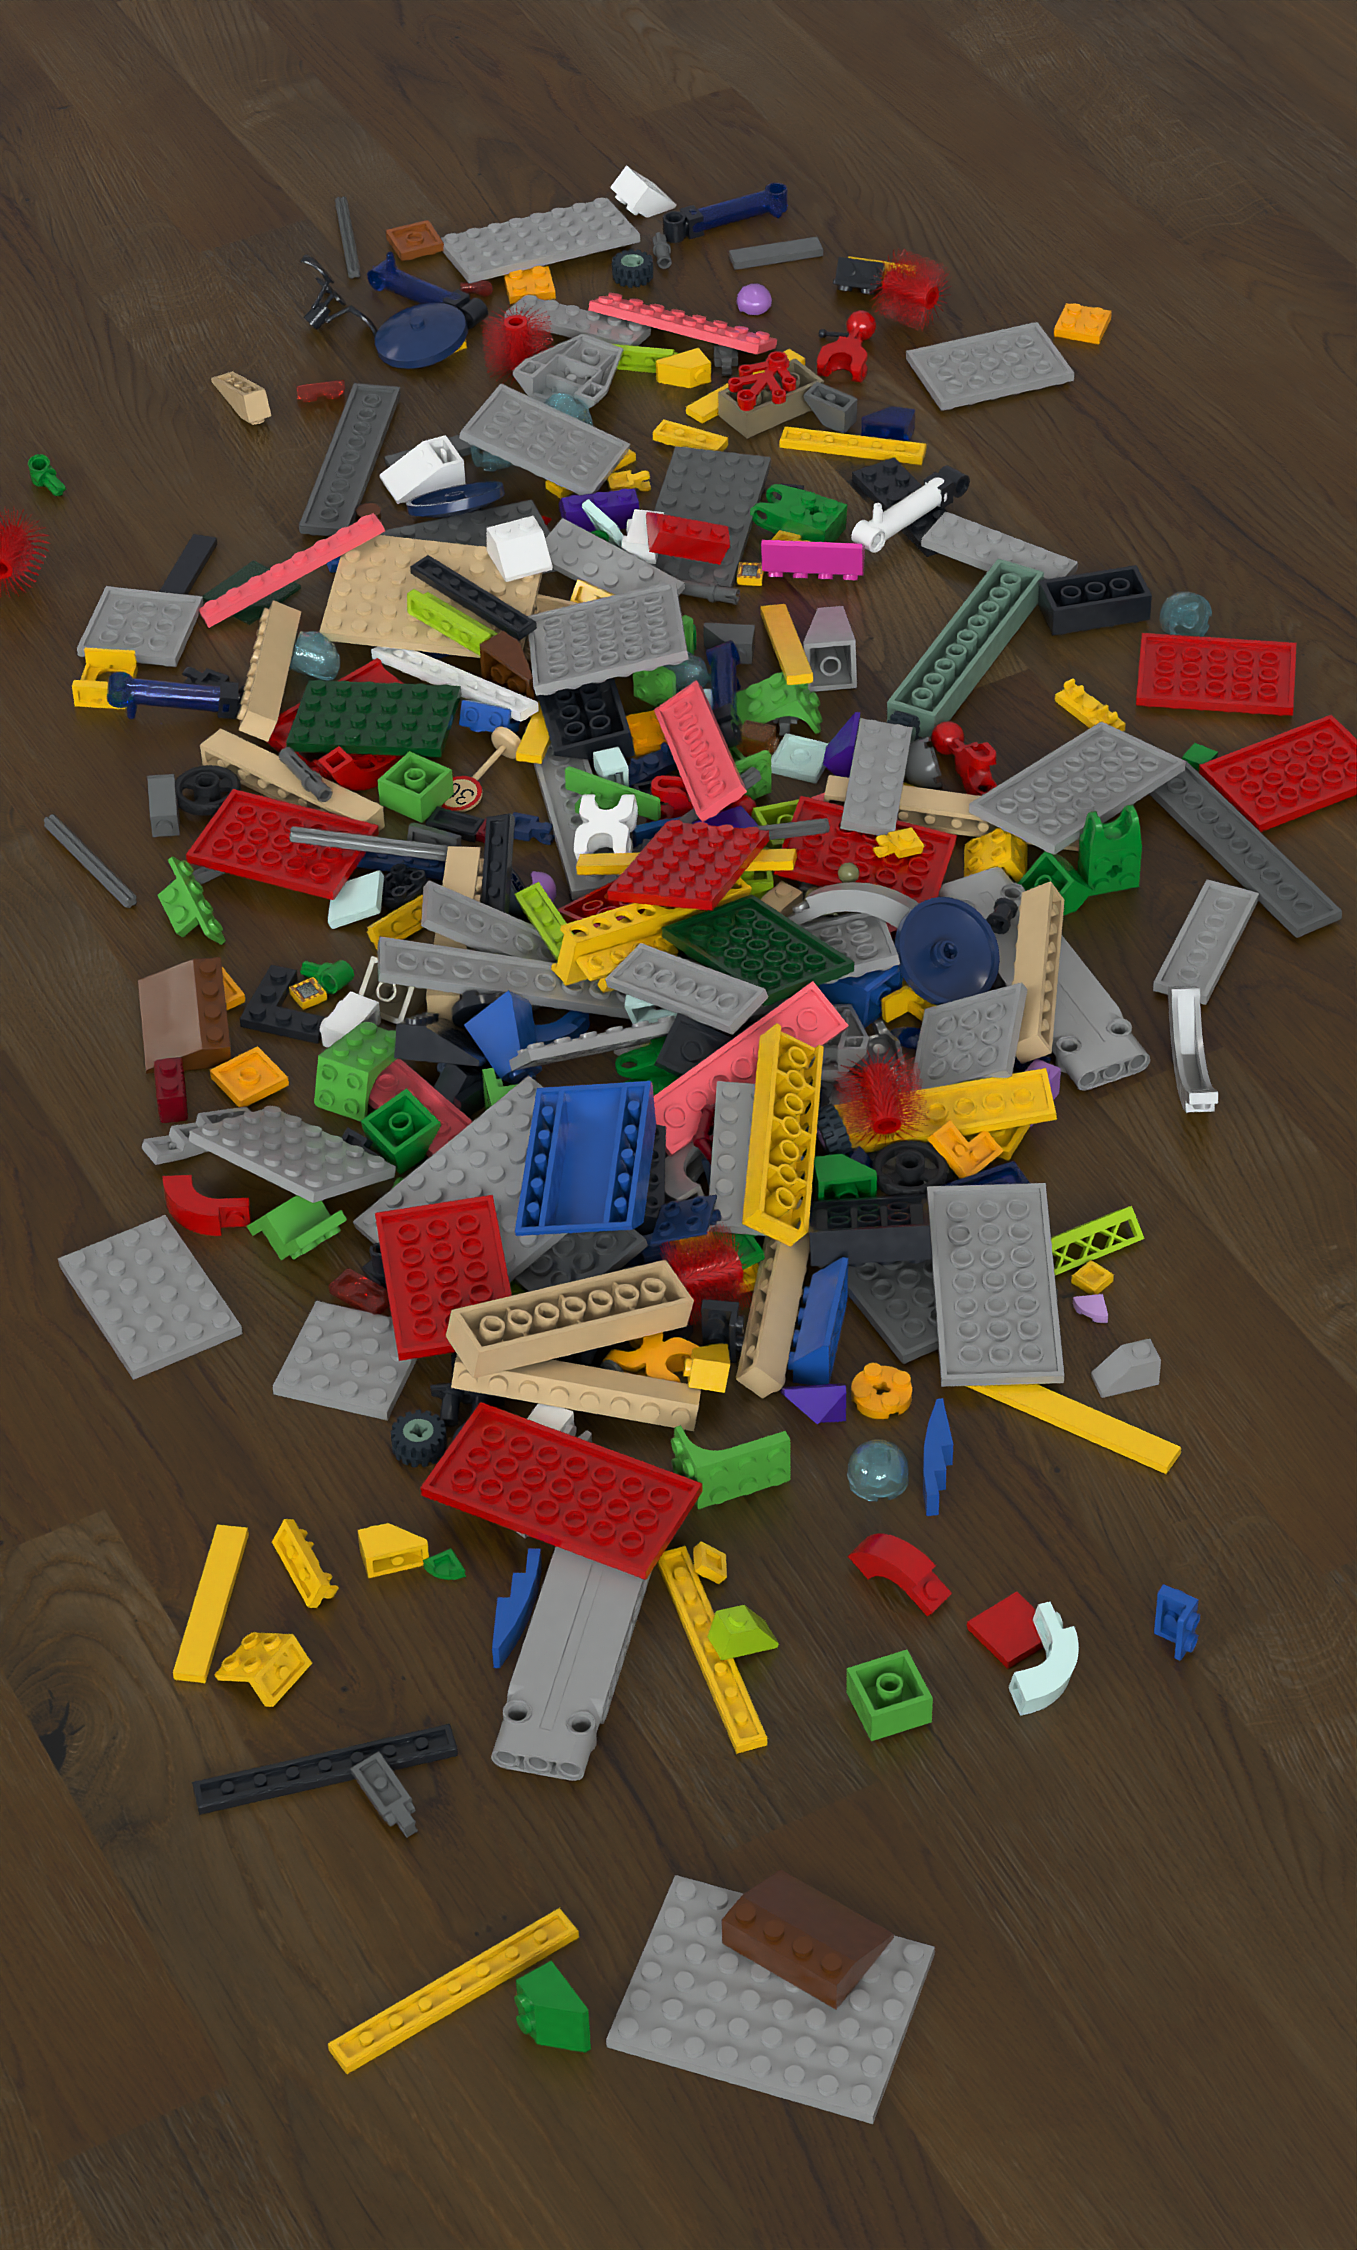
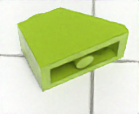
M745 1605L716 1611L708 1634V1639L721 1660L775 1649L779 1645L765 1620Z

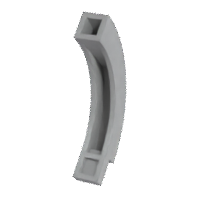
M858 882L838 883L813 890L806 897L807 901L799 903L792 908L793 912L787 918L800 925L824 914L844 911L859 912L878 917L898 929L903 917L920 903L907 895L881 885Z
M1197 986L1168 987L1172 1056L1182 1107L1186 1113L1215 1111L1214 1104L1218 1103V1091L1213 1088L1206 1066L1201 1024L1200 988Z
M714 1126L710 1128L708 1135H713ZM693 1141L672 1156L668 1155L665 1159V1199L667 1203L704 1196L700 1184H697L696 1181L704 1171L701 1159H704L705 1156L698 1147L693 1145Z

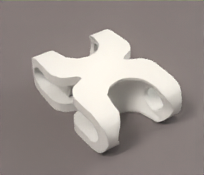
M584 794L579 809L583 824L576 829L574 840V853L577 862L580 854H594L595 851L603 847L613 848L614 853H632L633 843L629 836L630 832L636 828L638 815L635 795L624 794L621 796L616 807L603 810L599 809L595 801V794Z

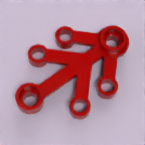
M775 351L768 355L765 362L741 365L738 368L739 378L732 377L728 380V390L738 392L737 405L741 410L751 411L756 405V397L766 385L772 392L773 403H785L786 391H794L796 389V378L791 376L787 369L790 365L787 355L784 352ZM764 371L762 373L753 374V372ZM776 373L782 378V389L774 378ZM755 383L750 390H742L743 385Z

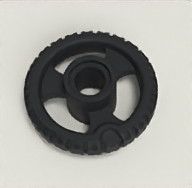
M216 765L194 767L183 772L175 780L179 808L193 815H215L228 797L227 795L221 799L220 792L229 791L230 794L233 789L241 791V783L238 776L231 770ZM183 789H192L194 791V802L182 795Z
M905 1140L887 1145V1147H884L877 1153L872 1163V1169L876 1170L877 1187L889 1196L927 1194L928 1186H944L948 1176V1165L945 1158L933 1146L920 1141ZM896 1157L895 1171L888 1174L883 1173L882 1167L891 1158ZM925 1158L932 1161L937 1168H925Z

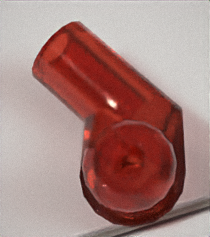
M481 280L473 283H460V289L465 293H475L486 297L493 291L489 281Z

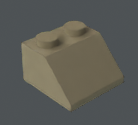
M371 956L359 995L379 1002L380 1018L398 1024L404 1022L405 1018H411L425 1001L427 989L378 982V957Z

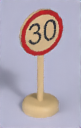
M497 727L491 734V741L497 750L472 777H453L454 794L440 807L460 813L475 807L481 800L483 792L478 782L479 778L501 754L507 758L515 759L516 751L521 742L520 738L508 728Z

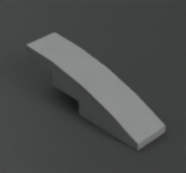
M246 1106L198 1113L196 1123L171 1126L167 1136L144 1139L142 1149L155 1165L178 1161L208 1152L189 1142L190 1130L200 1128L204 1124L221 1122L224 1118L238 1117L244 1115L245 1112L251 1111Z

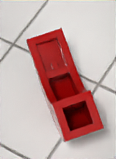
M338 746L318 761L322 768L338 784L350 790L360 791L377 787L378 779L404 756L366 754L361 757L352 758Z
M192 1175L163 1176L167 1209L173 1219L184 1228L203 1235L221 1236L222 1227H247V1225L251 1224L252 1217L249 1198H208L199 1194L194 1189Z
M882 1533L872 1534L866 1537L847 1556L868 1580L872 1577L880 1576L900 1586L926 1616L932 1614L952 1594L932 1571L936 1565L919 1549L898 1537Z

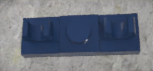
M665 742L661 744V749L658 751H653L638 760L631 759V764L628 765L630 788H632L633 784L652 781L656 776L666 775L678 769L670 748Z

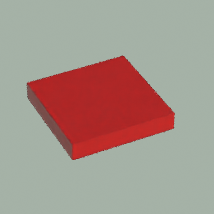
M1017 1591L967 1622V1629L1007 1669L1044 1647L1033 1622L1036 1609Z

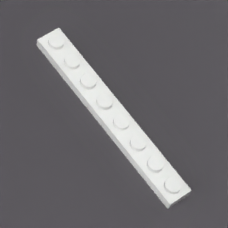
M378 646L371 650L372 659L379 658L381 663L398 669L403 673L410 674L433 685L448 684L451 686H461V697L475 702L511 709V718L521 722L539 711L538 702L418 651Z

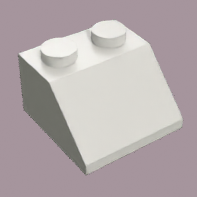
M627 165L610 187L617 193L615 198L624 205L628 204L626 208L636 216L640 213L648 218L672 210L677 206L656 184Z
M534 516L487 528V552L505 582L552 570V562L544 533Z

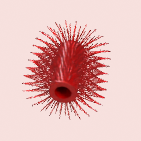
M912 254L916 260L914 263L911 260L909 261V259L908 261L903 260L904 256L901 255L902 262L898 260L897 263L896 259V270L895 267L893 270V262L891 270L889 272L887 268L885 270L887 274L884 276L882 287H878V289L883 288L881 290L883 292L879 295L882 296L885 293L884 296L886 295V297H882L878 304L883 300L882 304L885 306L881 307V309H887L886 313L884 311L883 314H889L893 310V313L894 311L895 313L897 312L894 316H898L899 322L904 321V318H901V320L899 318V315L902 313L905 316L907 314L911 316L910 320L912 319V321L908 322L907 320L906 323H912L913 319L914 322L915 319L916 322H919L918 319H920L921 323V320L923 322V316L921 318V313L923 312V315H925L924 323L926 322L927 326V310H929V323V313L931 315L932 308L935 310V304L937 301H941L938 299L939 293L944 290L939 291L938 287L942 284L940 283L937 286L936 282L938 280H934L937 272L934 269L930 271L926 269L927 265L925 264L929 263L930 265V261L924 262L925 259H922L923 263L921 265L918 259H916L915 254Z
M517 304L516 315L510 316L509 314L507 318L502 320L504 322H498L496 320L498 318L493 319L495 321L489 322H498L499 324L491 325L494 323L483 326L492 327H481L492 328L483 330L489 333L482 336H487L486 339L492 338L488 342L491 343L490 341H492V344L495 342V345H492L493 347L490 346L491 344L485 345L490 347L487 348L490 350L484 351L494 353L489 356L492 358H486L490 359L487 362L496 361L492 362L494 364H491L493 366L490 367H497L500 371L507 368V370L503 371V376L509 370L513 372L525 359L540 353V351L543 352L549 349L547 346H545L546 349L544 348V339L545 343L549 341L546 339H552L548 338L551 335L542 336L551 334L545 332L548 331L546 329H551L547 328L549 325L542 326L544 325L543 322L538 321L542 319L541 317L530 320V317L527 319L525 316L529 310L523 316L521 315L522 311L518 315Z
M12 512L11 524L10 517L8 518L10 526H7V520L5 523L4 516L0 515L4 521L2 525L0 520V598L1 579L3 587L5 583L6 589V578L9 580L8 586L9 583L10 586L12 585V579L16 585L20 586L14 576L21 580L22 583L24 581L19 575L29 578L23 571L39 576L38 573L30 571L26 566H34L41 570L39 566L33 565L29 560H36L40 564H44V562L34 558L31 554L46 557L44 554L38 553L31 548L49 550L31 543L42 542L50 544L44 540L35 541V539H28L36 537V534L32 536L26 535L37 530L31 529L27 533L24 532L28 529L29 525L23 530V520L20 527H18L20 519L17 526H14V522L16 525V520L14 518L12 522Z
M877 1056V1063L873 1064L872 1062L870 1065L861 1059L867 1067L855 1064L863 1070L851 1068L849 1070L853 1072H838V1074L855 1073L859 1075L842 1077L850 1078L848 1080H851L843 1082L851 1083L841 1085H850L843 1087V1089L849 1088L846 1090H852L841 1093L846 1094L842 1095L845 1096L843 1097L845 1101L841 1100V1102H846L843 1104L851 1106L844 1107L846 1108L844 1110L847 1111L843 1112H848L844 1114L850 1115L845 1117L848 1118L845 1119L848 1120L845 1122L858 1124L854 1126L859 1128L857 1131H854L856 1133L868 1129L867 1132L869 1133L873 1130L875 1133L869 1142L877 1134H880L878 1139L880 1141L881 1135L883 1134L884 1136L885 1134L886 1145V1134H888L889 1138V1134L895 1132L899 1138L900 1135L896 1131L901 1129V1125L910 1127L907 1129L915 1130L916 1128L910 1125L919 1124H906L905 1122L916 1121V1119L912 1120L913 1118H923L909 1117L908 1115L918 1113L921 1116H926L922 1115L925 1113L917 1111L923 1110L921 1108L924 1107L921 1106L924 1105H920L917 1101L915 1102V1100L919 1101L922 1100L920 1098H924L916 1093L917 1090H922L918 1089L922 1087H917L920 1086L917 1084L912 1085L915 1083L914 1081L921 1079H916L920 1078L916 1076L911 1077L914 1078L912 1080L906 1079L909 1076H913L910 1075L914 1073L912 1069L906 1070L901 1066L895 1069L897 1065H900L898 1063L902 1059L892 1067H890L889 1063H883L885 1057H883L882 1063H878Z
M728 1230L727 1233L725 1232L726 1238L723 1233V1237L721 1235L719 1240L717 1235L715 1239L714 1234H712L714 1241L712 1236L710 1240L707 1231V1243L704 1244L701 1236L699 1242L697 1240L698 1247L696 1242L693 1243L692 1240L693 1247L691 1245V1249L688 1240V1247L685 1243L686 1250L684 1244L682 1248L680 1243L681 1250L678 1245L679 1251L676 1246V1250L674 1248V1252L672 1250L671 1253L668 1245L669 1252L667 1250L668 1257L666 1261L668 1260L670 1267L694 1300L691 1310L692 1315L694 1311L696 1316L695 1309L697 1311V1307L700 1313L703 1298H706V1300H716L717 1298V1301H720V1299L725 1301L726 1298V1301L729 1300V1302L730 1298L733 1302L732 1296L734 1302L735 1298L737 1300L736 1294L738 1298L740 1295L741 1300L742 1295L744 1298L743 1291L744 1289L746 1291L743 1278L745 1279L743 1276L744 1271L740 1258L735 1251V1234L733 1250L732 1237L731 1240L729 1239V1242L727 1239Z

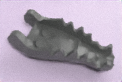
M881 1019L872 1022L875 1035L869 1036L868 1052L863 1057L864 1061L868 1065L872 1064V1062L873 1064L877 1063L878 1056V1063H882L883 1057H885L883 1063L886 1064L893 1057L889 1063L890 1065L897 1059H902L903 1053L899 1039L891 1034ZM860 1060L857 1063L863 1067H867V1065L862 1060ZM905 1062L900 1065H897L895 1069L905 1064ZM858 1065L853 1066V1068L863 1070Z

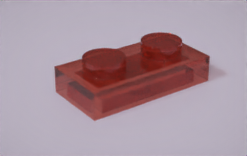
M344 380L296 387L297 400L303 399V402L316 401L317 397L326 396L327 399H335L341 397V394L345 392Z
M347 1268L329 1285L330 1294L360 1311L380 1315L390 1306L387 1289L350 1268Z

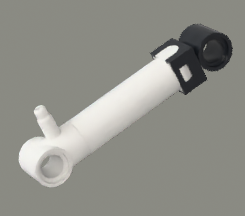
M949 465L942 467L938 473L934 472L924 479V486L883 512L880 503H875L873 519L869 522L861 520L856 524L851 535L852 541L864 544L865 549L872 553L878 552L884 546L887 539L936 507L942 510L953 502V496L956 498L963 496L969 487L970 478Z

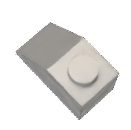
M1150 1338L1124 1344L1091 1372V1378L1101 1398L1159 1385L1161 1359Z

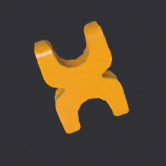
M663 1332L629 1340L630 1345L636 1351L626 1352L613 1349L603 1359V1362L605 1360L616 1362L623 1369L624 1373L680 1382L679 1377L673 1373L683 1371L685 1358H691L692 1349L699 1346L680 1337H673L664 1342Z

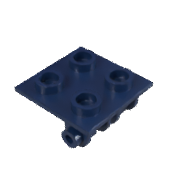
M717 1195L698 1196L694 1199L679 1202L672 1201L662 1205L650 1242L651 1245L685 1239L686 1237L706 1235L709 1225H716L717 1221H721L720 1210L714 1209Z

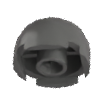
M930 737L917 739L911 742L909 746L904 779L907 778L910 785L919 788L938 789L943 787V782L937 783L936 780L938 775L941 776L934 748H928L926 743L931 741Z

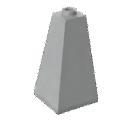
M844 607L818 608L803 642L804 652L813 672V682L808 683V689L810 692L857 688L856 640Z

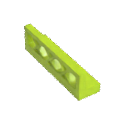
M613 344L623 348V354L616 370L656 373V360L678 354L673 349Z
M412 589L407 593L408 614L479 656L480 643L498 634L429 592L422 594Z
M537 882L514 895L518 904L556 961H558L564 936L560 928L561 925L567 923L540 883Z
M1132 1206L1119 1209L1051 1237L1052 1254L1058 1258L1054 1267V1274L1058 1275L1090 1260L1097 1259L1145 1239ZM1128 1220L1134 1237L1124 1239L1116 1235L1120 1223ZM1112 1227L1111 1232L1105 1230V1229H1107V1228ZM1098 1232L1109 1237L1105 1248L1102 1250L1091 1245L1095 1233ZM1087 1237L1086 1242L1080 1240ZM1114 1240H1116V1241L1119 1242V1243H1116V1244L1112 1245ZM1071 1243L1083 1247L1080 1258L1077 1260L1066 1256L1069 1244ZM1062 1247L1060 1253L1055 1251L1056 1249ZM1089 1250L1094 1252L1090 1255H1087ZM1063 1260L1068 1262V1264L1061 1266Z

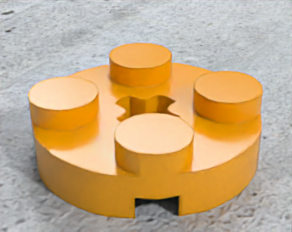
M869 1363L852 1381V1402L854 1401L857 1404V1410L870 1418L888 1419L889 1414L896 1412L900 1415L909 1408L912 1402L910 1375L894 1367ZM877 1390H886V1391H888V1392H883L882 1395H878V1394H877Z

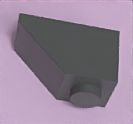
M817 381L804 394L805 401L824 426L845 434L857 421V398Z
M704 623V646L726 663L752 664L755 649V625Z
M174 774L147 776L153 837L180 835V813Z

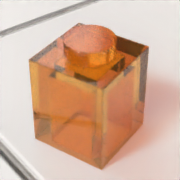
M746 720L742 726V744L737 745V749L745 757L763 750H768L770 754L774 753L779 744V738H776V726Z

